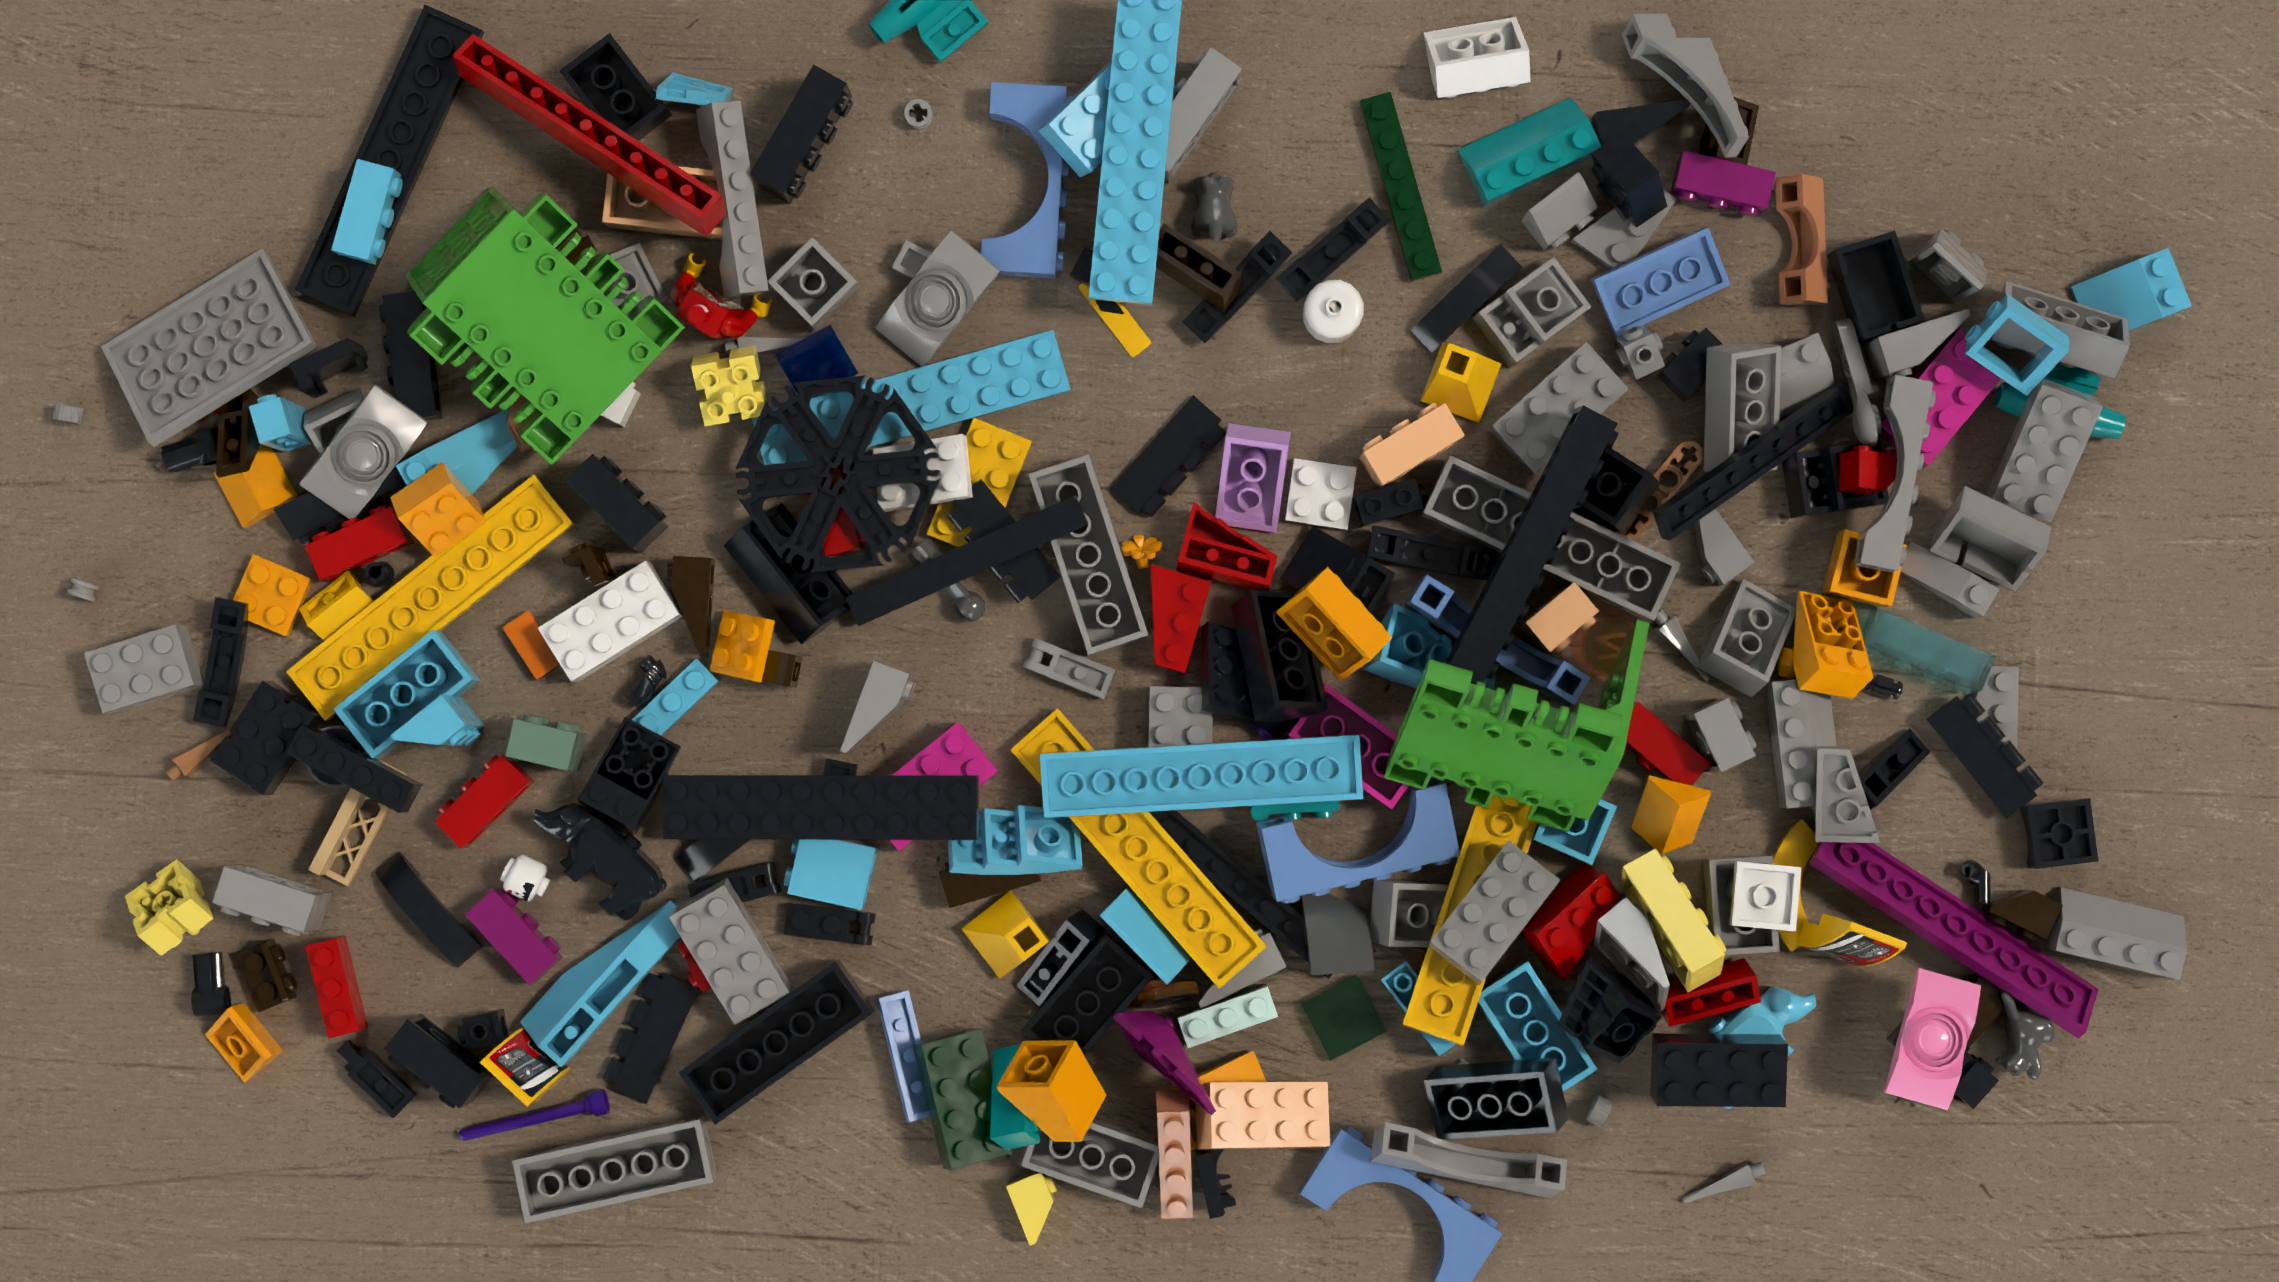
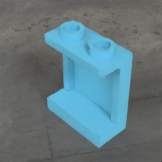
M794 839L791 855H795L793 868H787L784 879V886H789L787 894L863 910L878 847L844 840Z

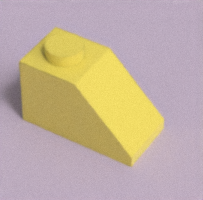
M1033 1171L1006 1184L1007 1191L1030 1246L1037 1242L1054 1201L1053 1193L1057 1191L1052 1177Z

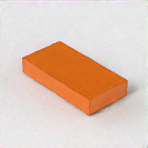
M528 610L503 626L502 629L535 679L540 680L561 665L538 630V627H540L532 612Z

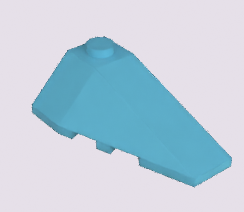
M509 408L422 450L396 465L406 485L408 486L443 462L473 495L481 485H484L493 471L518 447L506 426Z
M1394 603L1381 622L1385 630L1393 638L1372 660L1363 666V670L1386 680L1417 688L1428 659L1445 663L1453 647L1450 644L1452 640L1445 634L1440 635L1428 625L1429 621L1422 615ZM1493 677L1492 680L1486 678L1484 682L1485 688L1493 690L1496 678Z

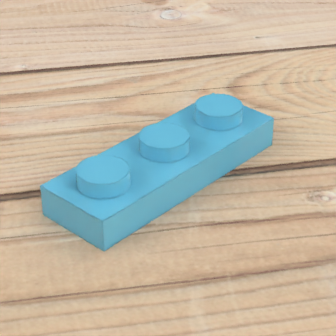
M696 658L632 720L663 736L720 681Z

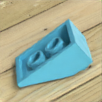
M2169 248L2069 287L2076 303L2128 318L2129 331L2192 307Z

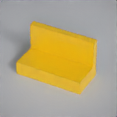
M349 570L306 602L299 610L307 626L325 641L373 603L374 600L362 589L357 577Z

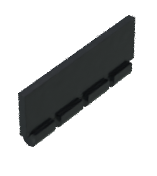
M1193 395L1110 490L1136 513L1139 514L1143 510L1150 517H1153L1166 502L1158 493L1160 489L1171 496L1187 478L1179 468L1183 466L1192 473L1208 455L1200 447L1201 443L1204 442L1209 448L1213 449L1226 435L1227 432L1218 425L1222 420Z
M396 466L356 518L361 520L370 515L369 511L379 507L380 504L376 498L380 496L385 505L392 504L390 497L402 490V485L406 484ZM308 490L274 507L275 513L292 540L294 541L299 538L304 547L313 542V536L323 532L322 526L327 531H330L331 534L342 529L340 525L343 522L350 520Z
M982 479L972 486L973 498L954 500L952 504L955 508L946 515L959 532L965 530L969 525L973 530L964 537L968 543L1016 522ZM1034 548L989 568L999 581H1002L1009 574L1013 579L1004 587L1017 603H1020L1027 596L1032 601L1061 577L1038 548Z
M1972 693L1962 700L1956 696L1926 718V720L2007 819L2038 796L2035 790L2044 782L2030 765L2018 772L2016 768L2026 760L2010 740L2000 747L1997 746L1996 743L2006 735L1990 715L1980 722L1976 720L1986 710Z
M652 973L650 974L642 995L653 1000L651 1004L641 999L638 1000L628 1023L639 1028V1030L635 1032L625 1028L615 1052L626 1058L622 1061L612 1057L603 1076L604 1079L614 1083L612 1086L613 1090L647 1104L696 998L699 987L695 989L692 984L668 973H665L663 978Z

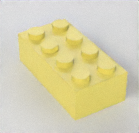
M1655 848L1623 866L1620 888L1632 904L1640 905L1646 912L1657 946L1686 991L1690 992L1721 975L1726 947L1718 935L1713 936L1707 925H1709V922L1704 912L1700 908L1695 909L1689 900L1691 899V894L1687 886L1683 882L1678 883L1672 874L1674 868L1670 860L1665 855L1661 857Z

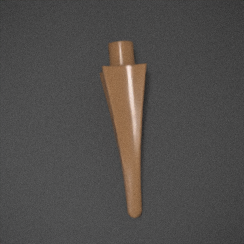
M233 725L202 744L173 758L172 761L175 765L166 771L168 776L173 781L182 775L190 778L219 747L225 736L233 735L229 731Z

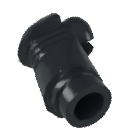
M647 655L639 663V667L644 670L645 674L625 694V697L637 708L650 701L658 683H660L662 678L666 679L667 677L662 661L660 659L656 661L651 655Z

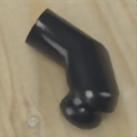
M1974 860L1965 861L1960 867V873L1974 886V903H1990L1991 877L1989 872Z

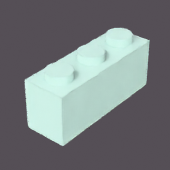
M1267 984L1221 999L1202 1009L1199 1007L1177 1015L1188 1048L1278 1017Z

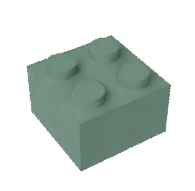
M527 714L524 715V719H514L505 754L506 757L566 771L579 770L587 733L579 732V725L556 721L555 726L548 725L549 718Z

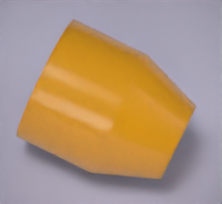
M1782 647L1777 659L1779 676L1794 679L1796 676L1793 667V648Z

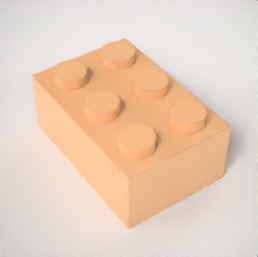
M1436 403L1429 405L1416 415L1418 420L1410 423L1406 419L1389 431L1391 436L1383 440L1382 436L1379 435L1365 444L1362 448L1364 452L1359 459L1377 489L1388 485L1455 445L1465 436L1446 403L1439 407Z

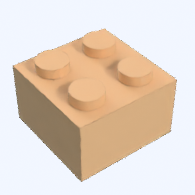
M1572 582L1565 585L1518 626L1538 650L1543 653L1551 652L1555 654L1572 642L1569 638L1574 632L1576 634L1583 633L1596 622L1593 616L1599 610L1579 586Z

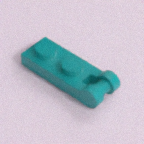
M1339 801L1251 806L1250 815L1257 821L1266 820L1269 814L1287 815L1291 820L1301 819V813L1314 812V818L1333 817V811H1340Z

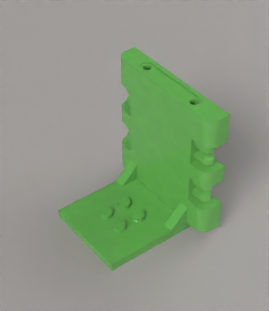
M492 186L405 275L421 302L427 307L411 324L407 333L441 365L464 342L465 344L451 359L450 363L454 367L463 364L474 351L481 357L469 367L465 375L470 381L478 376L470 390L490 409L499 401L498 407L505 410L521 394L528 399L513 416V420L517 424L526 419L519 428L518 434L553 465L685 327L652 295L645 297L638 303L642 294L637 290L630 293L617 307L612 300L627 285L628 281L623 276L618 278L625 269L606 251L598 253L591 260L596 252L591 246L585 248L571 263L566 256L581 240V236L577 232L568 237L556 249L578 224L544 192L535 196L518 212Z
M1636 620L1603 685L1599 708L1578 702L1573 713L1569 712L1568 707L1561 706L1560 709L1550 707L1549 702L1541 700L1540 704L1536 703L1538 690L1513 683L1509 693L1505 694V689L1497 687L1496 690L1485 688V683L1477 681L1476 685L1471 684L1473 671L1428 659L1393 743L1384 778L1423 790L1426 789L1431 776L1440 781L1449 779L1455 781L1457 786L1463 787L1464 785L1467 787L1464 802L1488 808L1494 794L1502 799H1506V797L1517 799L1519 804L1525 805L1526 803L1530 805L1527 815L1528 821L1566 832L1570 830L1576 817L1589 821L1624 755L1649 623Z

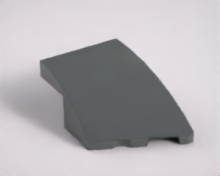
M1312 893L1300 896V911L1303 913L1304 937L1308 952L1309 976L1374 971L1371 938L1364 908L1328 893L1320 896H1313Z

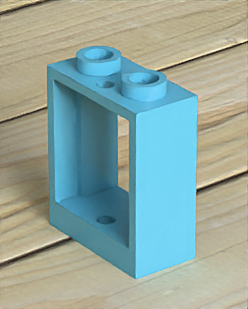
M2008 294L2000 302L1995 301L1987 310L1986 318L1980 325L1974 324L1965 336L1966 355L2026 396L2070 351L2068 335ZM2008 318L2046 343L2021 371H2018L1983 347Z

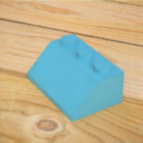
M440 695L392 733L391 737L397 741L462 746L464 744L468 746L481 736L479 730L485 725L462 696Z
M1128 886L1100 912V917L1166 984L1192 959Z

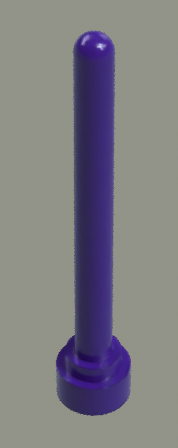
M605 1089L590 1092L589 1096H585V1100L463 1128L459 1132V1137L461 1140L467 1141L586 1112L597 1117L609 1114L610 1104Z

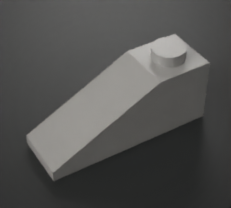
M1714 509L1694 523L1699 558L1704 566L1701 570L1710 583L1716 582L1718 586L1724 585L1755 563L1717 509Z
M1911 541L1908 543L1906 559L1901 568V574L1970 617L1978 618L1984 616L2000 589L1955 563Z
M1261 929L1254 931L1266 944L1267 948L1222 988L1219 989L1212 981L1198 1000L1201 1009L1287 967L1269 931L1265 933Z

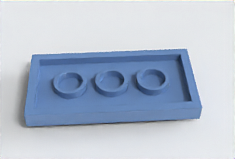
M1702 227L1591 278L1615 337L1623 335V331L1632 326H1643L1731 285L1708 227Z

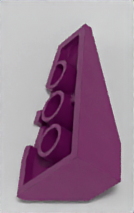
M1147 1010L1116 1013L1112 1017L1139 1057L1210 1115L1216 1112L1183 1043L1175 1033L1178 1027L1168 1016L1165 1015L1161 1018L1154 1011Z

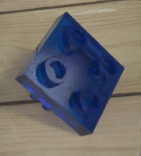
M831 324L775 354L780 366L798 395L799 392L793 384L794 382L844 378L858 374Z

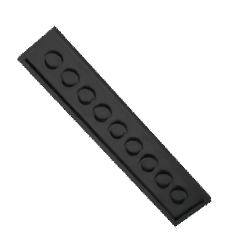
M424 5L295 288L296 291L349 315L356 316L382 257L377 258L376 265L338 255L331 250L356 161L360 159L390 167L401 174L400 179L403 181L402 190L399 197L394 198L391 208L394 210L393 222L389 228L386 227L383 237L386 250L463 81V78L459 76L452 55L472 34L482 39L484 35L483 30Z
M663 775V839L979 840V775Z

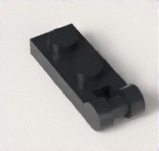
M774 862L687 885L690 897L692 898L723 879L728 878L742 903L782 892L780 883H776L774 871L777 870ZM761 875L764 887L755 889L753 877Z
M789 902L787 905L784 934L872 945L873 935H870L871 923H875L876 914ZM850 920L859 922L858 933L849 932Z

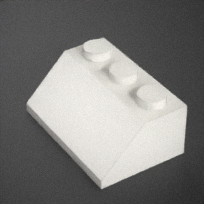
M1516 17L1424 32L1431 79L1438 98H1450L1470 92H1485L1489 89L1505 86L1515 87L1519 84L1531 82L1529 48Z

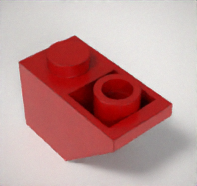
M1859 445L1854 446L1853 451L1840 454L1839 491L1861 495L1885 491L1896 477V450L1884 449L1875 452L1872 451V446Z

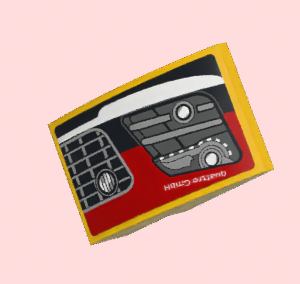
M1823 913L1819 925L1804 921L1796 945L1850 965L1871 966L1896 956L1905 949L1907 942L1857 923Z
M524 1027L510 1035L480 1062L527 1107L540 1100L548 1090L555 1087L571 1070L568 1065L560 1067L543 1052Z

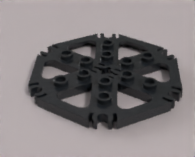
M866 375L794 382L793 384L796 386L799 395H795L792 388L785 386L784 389L789 395L788 400L781 403L774 395L771 396L772 403L777 407L776 411L771 409L766 401L736 466V469L749 468V472L740 471L735 474L737 479L747 478L749 481L748 487L737 490V494L741 496L752 495L751 498L745 500L739 499L741 504L781 560H783L784 554L789 548L791 551L786 557V563L792 564L794 558L797 555H801L804 558L801 569L807 571L811 566V560H814V566L810 573L885 566L880 562L879 553L882 554L885 561L892 562L891 557L888 555V549L891 546H897L902 553L906 552L905 546L899 541L901 537L911 547L941 481L940 479L935 481L927 480L928 476L938 477L941 475L940 470H929L927 466L930 460L939 459V454L931 452L925 455L924 453L930 449H937V447L895 389H893V394L890 398L886 400L885 398L890 393V386L885 384L882 392L874 393L872 387L875 379L872 377L867 380L865 389H862L863 382L867 377ZM849 392L852 394L854 401L834 441L811 409L810 401L813 396L818 394ZM887 413L897 414L914 437L915 445L910 451L866 455L883 416ZM775 424H782L809 461L762 465L758 460V454L770 428ZM844 459H846L843 465V472L847 477L845 480L839 479L831 490L834 477L830 474L832 468L837 470L839 466H842ZM853 462H854V463H855V466H854L853 470L850 471V469H851V467H852V464H853ZM915 484L919 488L920 495L907 523L898 526L890 520L868 488ZM842 486H845L842 494H839ZM811 494L793 534L789 537L780 535L763 511L765 500L772 497ZM841 507L868 544L866 552L862 555L830 558L824 553V545Z

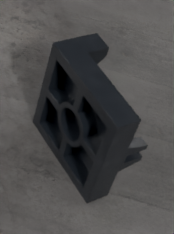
M345 338L289 366L301 391L310 388L315 397L318 398L329 393L324 383L325 380L356 365L362 371L368 369L366 361L369 358L362 345L349 338Z
M2090 798L2027 804L2020 808L2027 834L2028 868L2040 869L2099 861Z
M1196 1148L1195 1156L1209 1218L1224 1216V1208L1236 1206L1235 1197L1226 1191L1232 1188V1184L1221 1186L1219 1180L1230 1178V1175L1217 1174V1161L1224 1149L1197 1150Z

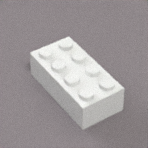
M645 560L538 627V630L570 681L578 683L683 617V614L652 563Z

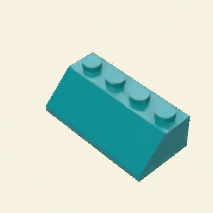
M1570 97L1458 149L1457 152L1483 207L1591 158V153L1600 148L1601 144L1589 119Z

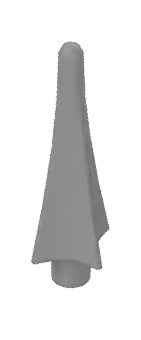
M741 336L737 338V342L725 343L726 355H730L731 349L756 345L757 354L777 349L812 343V338Z
M1659 609L1655 618L1658 626L1654 630L1691 664L1704 681H1710V675L1697 668L1700 660L1687 640L1676 616L1671 617L1670 615L1668 617L1662 609Z
M1747 1161L1706 1186L1683 1196L1682 1202L1689 1203L1713 1194L1757 1185L1755 1178L1766 1174L1761 1162L1749 1166Z

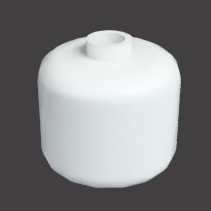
M1326 280L1317 284L1309 292L1303 306V321L1307 331L1315 339L1325 343H1339L1349 339L1357 331L1364 315V303L1360 293L1350 283L1342 280Z

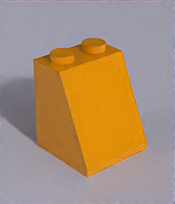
M1076 1040L1022 1041L996 1086L1006 1099L1031 1121H1034L1035 1125L1054 1142H1081L1106 1097L1104 1089Z

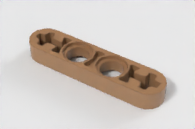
M1685 441L1680 443L1654 472L1653 476L1659 483V477L1663 471H1671L1676 476V484L1672 488H1665L1659 484L1652 496L1656 500V508L1671 499L1700 465L1703 459V451L1696 442ZM1692 448L1694 450L1692 457L1695 461L1689 460L1684 463L1680 468L1686 471L1683 475L1679 468L1671 465L1670 462L1673 460L1675 464L1679 463L1684 456L1680 452L1681 449L1688 450ZM1641 510L1639 516L1645 518L1646 521L1643 523L1641 519H1638L1632 526L1635 533H1627L1622 536L1632 541L1640 537L1655 519L1653 512L1648 513Z

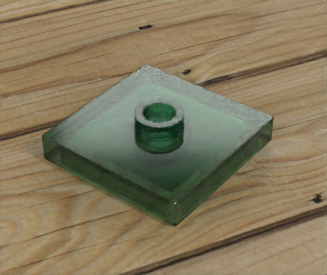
M1357 974L1301 1003L1331 1061L1387 1032Z

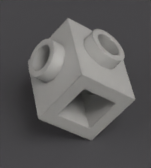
M1644 325L1632 326L1624 330L1623 335L1615 338L1619 349L1615 350L1616 357L1622 367L1626 366L1628 372L1636 380L1665 367L1660 354L1663 344L1657 332L1652 333Z

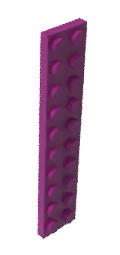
M1818 842L1810 861L1811 866L2078 1039L2086 1033L2098 988L1996 922L1988 920L1987 916L1874 843Z

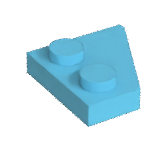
M672 72L657 86L655 99L705 106L714 102H729L733 88Z

